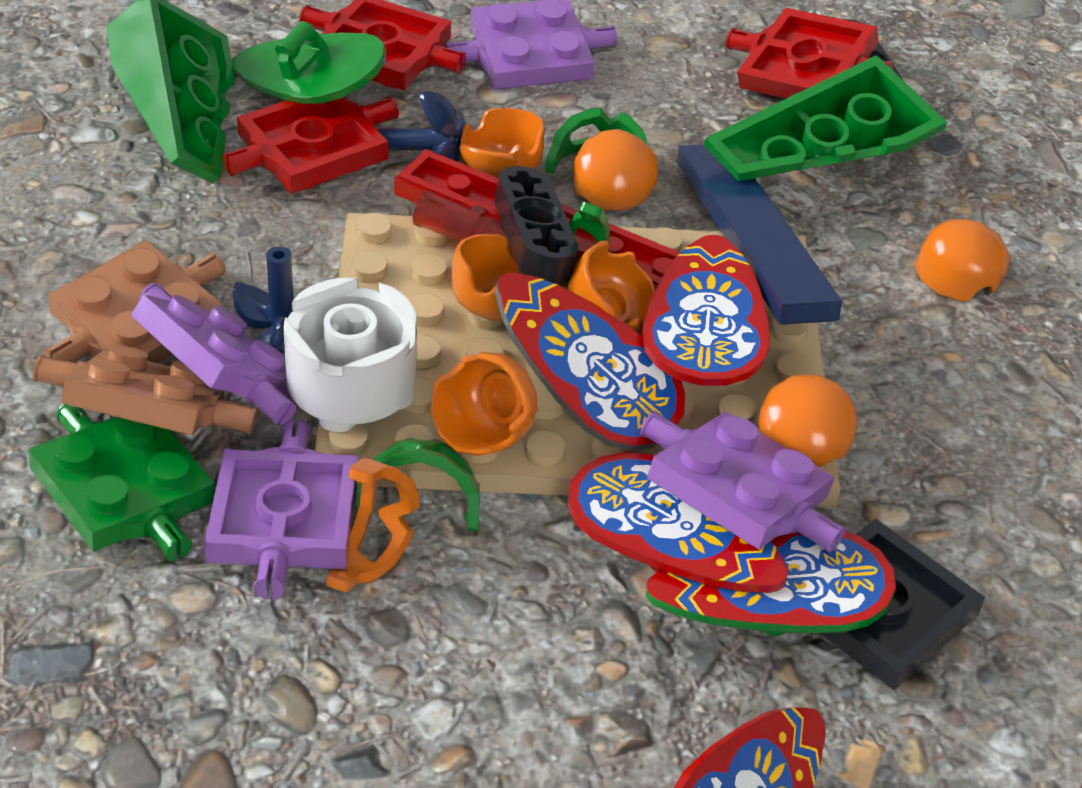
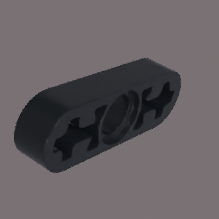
M512 166L501 170L494 204L519 271L522 274L538 277L554 284L567 282L575 265L578 244L551 180L544 173L529 167Z

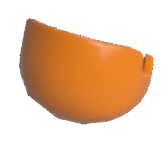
M493 108L483 113L482 121L477 129L472 130L470 124L464 126L460 140L461 160L466 166L499 178L501 170L507 167L523 166L536 169L542 160L544 151V120L531 111L517 108Z
M615 129L597 133L584 142L574 159L573 189L576 197L583 196L592 205L602 208L603 211H628L645 202L657 184L658 164L654 152L642 139L623 130Z
M951 219L940 223L928 234L921 246L914 267L922 282L938 294L967 302L985 287H989L988 291L990 293L996 291L1006 276L1011 256L1000 234L986 224L970 219Z
M476 234L459 241L452 265V288L458 303L470 313L496 322H504L495 296V286L498 280L506 273L516 272L522 274L518 269L514 255L510 251L508 239L505 236L499 234Z
M600 241L589 248L576 262L566 289L594 303L640 333L642 332L649 303L655 293L652 279L636 263L633 252L610 253L607 251L609 248L608 241Z
M480 352L478 355L465 356L451 371L439 376L433 385L430 408L431 417L438 436L456 453L482 456L501 452L517 444L535 423L534 416L538 412L537 392L527 370L507 354Z
M818 374L793 375L774 386L766 395L758 417V431L788 449L805 454L817 467L832 463L835 459L845 458L851 449L858 428L857 413L851 396L839 383Z

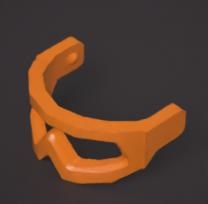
M365 457L351 465L349 478L362 483L359 509L350 534L346 569H332L328 572L326 586L342 592H349L358 583H373L396 565L409 546L414 531L403 518V515L420 508V496L413 479L400 472L398 468ZM381 479L395 484L399 491L400 501L378 510L379 517L392 534V539L379 559L372 562L358 551L368 530L374 509L377 490L376 481Z

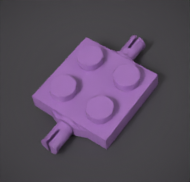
M541 0L471 7L470 25L474 33V40L445 43L446 48L465 52L466 62L477 61L488 73L493 90L593 79L595 62L590 49L616 47L617 31L614 25L586 29L577 20L570 0Z
M157 283L149 284L143 289L139 302L131 316L210 388L232 392L244 397L249 404L259 407L276 425H283L293 417L296 411V404L291 401L292 397L287 388L286 368L284 367L285 356L269 344L250 338L244 332L247 324L243 319L221 306H214L212 311H208L182 296L174 295L172 297Z
M654 411L653 414L651 413L644 421L640 431L641 435L665 448V450L653 457L647 479L758 550L776 536L790 533L795 534L797 532L820 545L829 553L832 550L834 551L840 544L846 528L839 526L813 510V508L828 497L835 477L814 465L813 461L805 454L774 442L770 437L758 431L757 427L749 420L733 416L727 411L700 428L693 430L680 428L661 416L657 411Z
M290 419L283 425L280 447L259 451L224 449L204 542L206 563L259 565L254 591L259 597L267 600L270 581L272 600L278 599L284 594L288 567L346 569L357 488V481L349 478L351 465L358 461V455L324 454L307 449L311 428L307 422L301 419L298 420L296 436L294 419Z

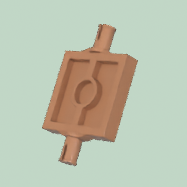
M147 240L142 241L48 295L49 312L69 329L71 336L51 348L45 349L43 354L47 357L75 363L85 356L93 358L103 350L109 351V348L112 346H125L146 352L148 354L147 361L160 363L173 355V353L131 316L139 302L141 292L149 284L157 283L172 297L179 295L187 298L204 310L212 311L214 306L225 308L221 302L202 287L225 274L226 269L223 261L219 256L216 257V254L211 252L187 268L174 264Z
M112 346L109 348V351L103 350L88 362L79 361L77 364L41 354L34 365L33 380L35 382L40 381L63 387L61 403L188 435H193L200 427H213L214 425L251 435L256 425L258 407L253 408L223 400L225 391L210 388L181 361L173 362L172 366L147 361L148 354L139 349Z

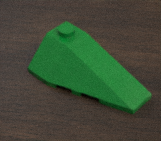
M136 0L106 26L112 67L170 163L213 184L221 177L222 158L226 141L221 124L222 120L230 113L231 104L225 99L226 91L234 85L235 78L228 37L166 0Z
M876 55L706 137L704 146L737 181L901 152L944 131L947 121Z

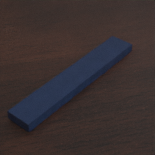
M704 145L679 146L678 166L724 238L728 239L743 254L753 269L762 297L779 324L820 323L839 320L842 306L841 298L755 178L737 181Z

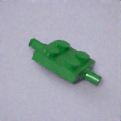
M62 404L56 412V418L69 434L28 449L29 465L31 471L90 549L95 552L124 539L147 536L155 541L169 561H177V554L181 559L185 557L192 548V541L182 532L176 522L185 514L213 503L215 495V483L171 430L120 417H114L98 423L94 422L83 408L71 405L69 407L67 404Z

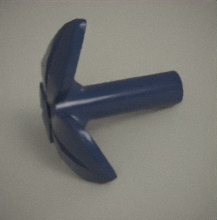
M425 91L419 93V99L433 128L378 129L388 141V150H434L435 153L458 162V156L460 157V140L466 122L464 118L457 119L454 106L439 93Z
M273 247L266 253L269 293L251 285L235 282L233 286V302L236 312L248 326L260 329L269 328L258 335L257 340L269 344L281 353H285L284 320L285 316L288 318L292 312V302L294 300L291 251L285 247Z

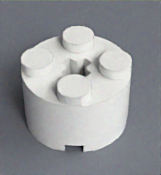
M344 277L314 284L299 293L293 300L292 312L288 318L285 316L283 326L287 388L294 402L302 410L318 418L320 425L324 429L331 432H346L354 428L356 424L370 423L383 419L411 405L414 400L416 385L417 316L410 301L391 286L379 282V291L358 287V278Z

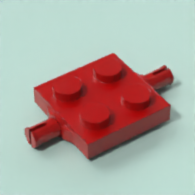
M354 0L349 6L332 13L311 7V5H305L300 14V22L304 21L311 24L314 29L323 31L322 34L366 33L377 36L384 44L387 55L386 63L372 81L386 87L405 91L417 76L428 67L436 66L460 74V71L465 66V52L444 47L445 43L451 39V21L384 0Z
M785 8L776 21L762 32L752 33L732 28L726 37L727 49L749 53V57L737 71L740 88L786 99L869 59L868 57L879 43L877 26ZM883 61L893 70L891 61Z
M345 97L317 104H302L286 100L238 116V135L248 146L230 153H224L222 158L224 167L232 177L258 166L265 168L273 173L290 194L312 188L323 182L387 160L388 141L374 126L397 119L399 117L398 106L395 100H392V97H387L384 100L366 106L358 105Z

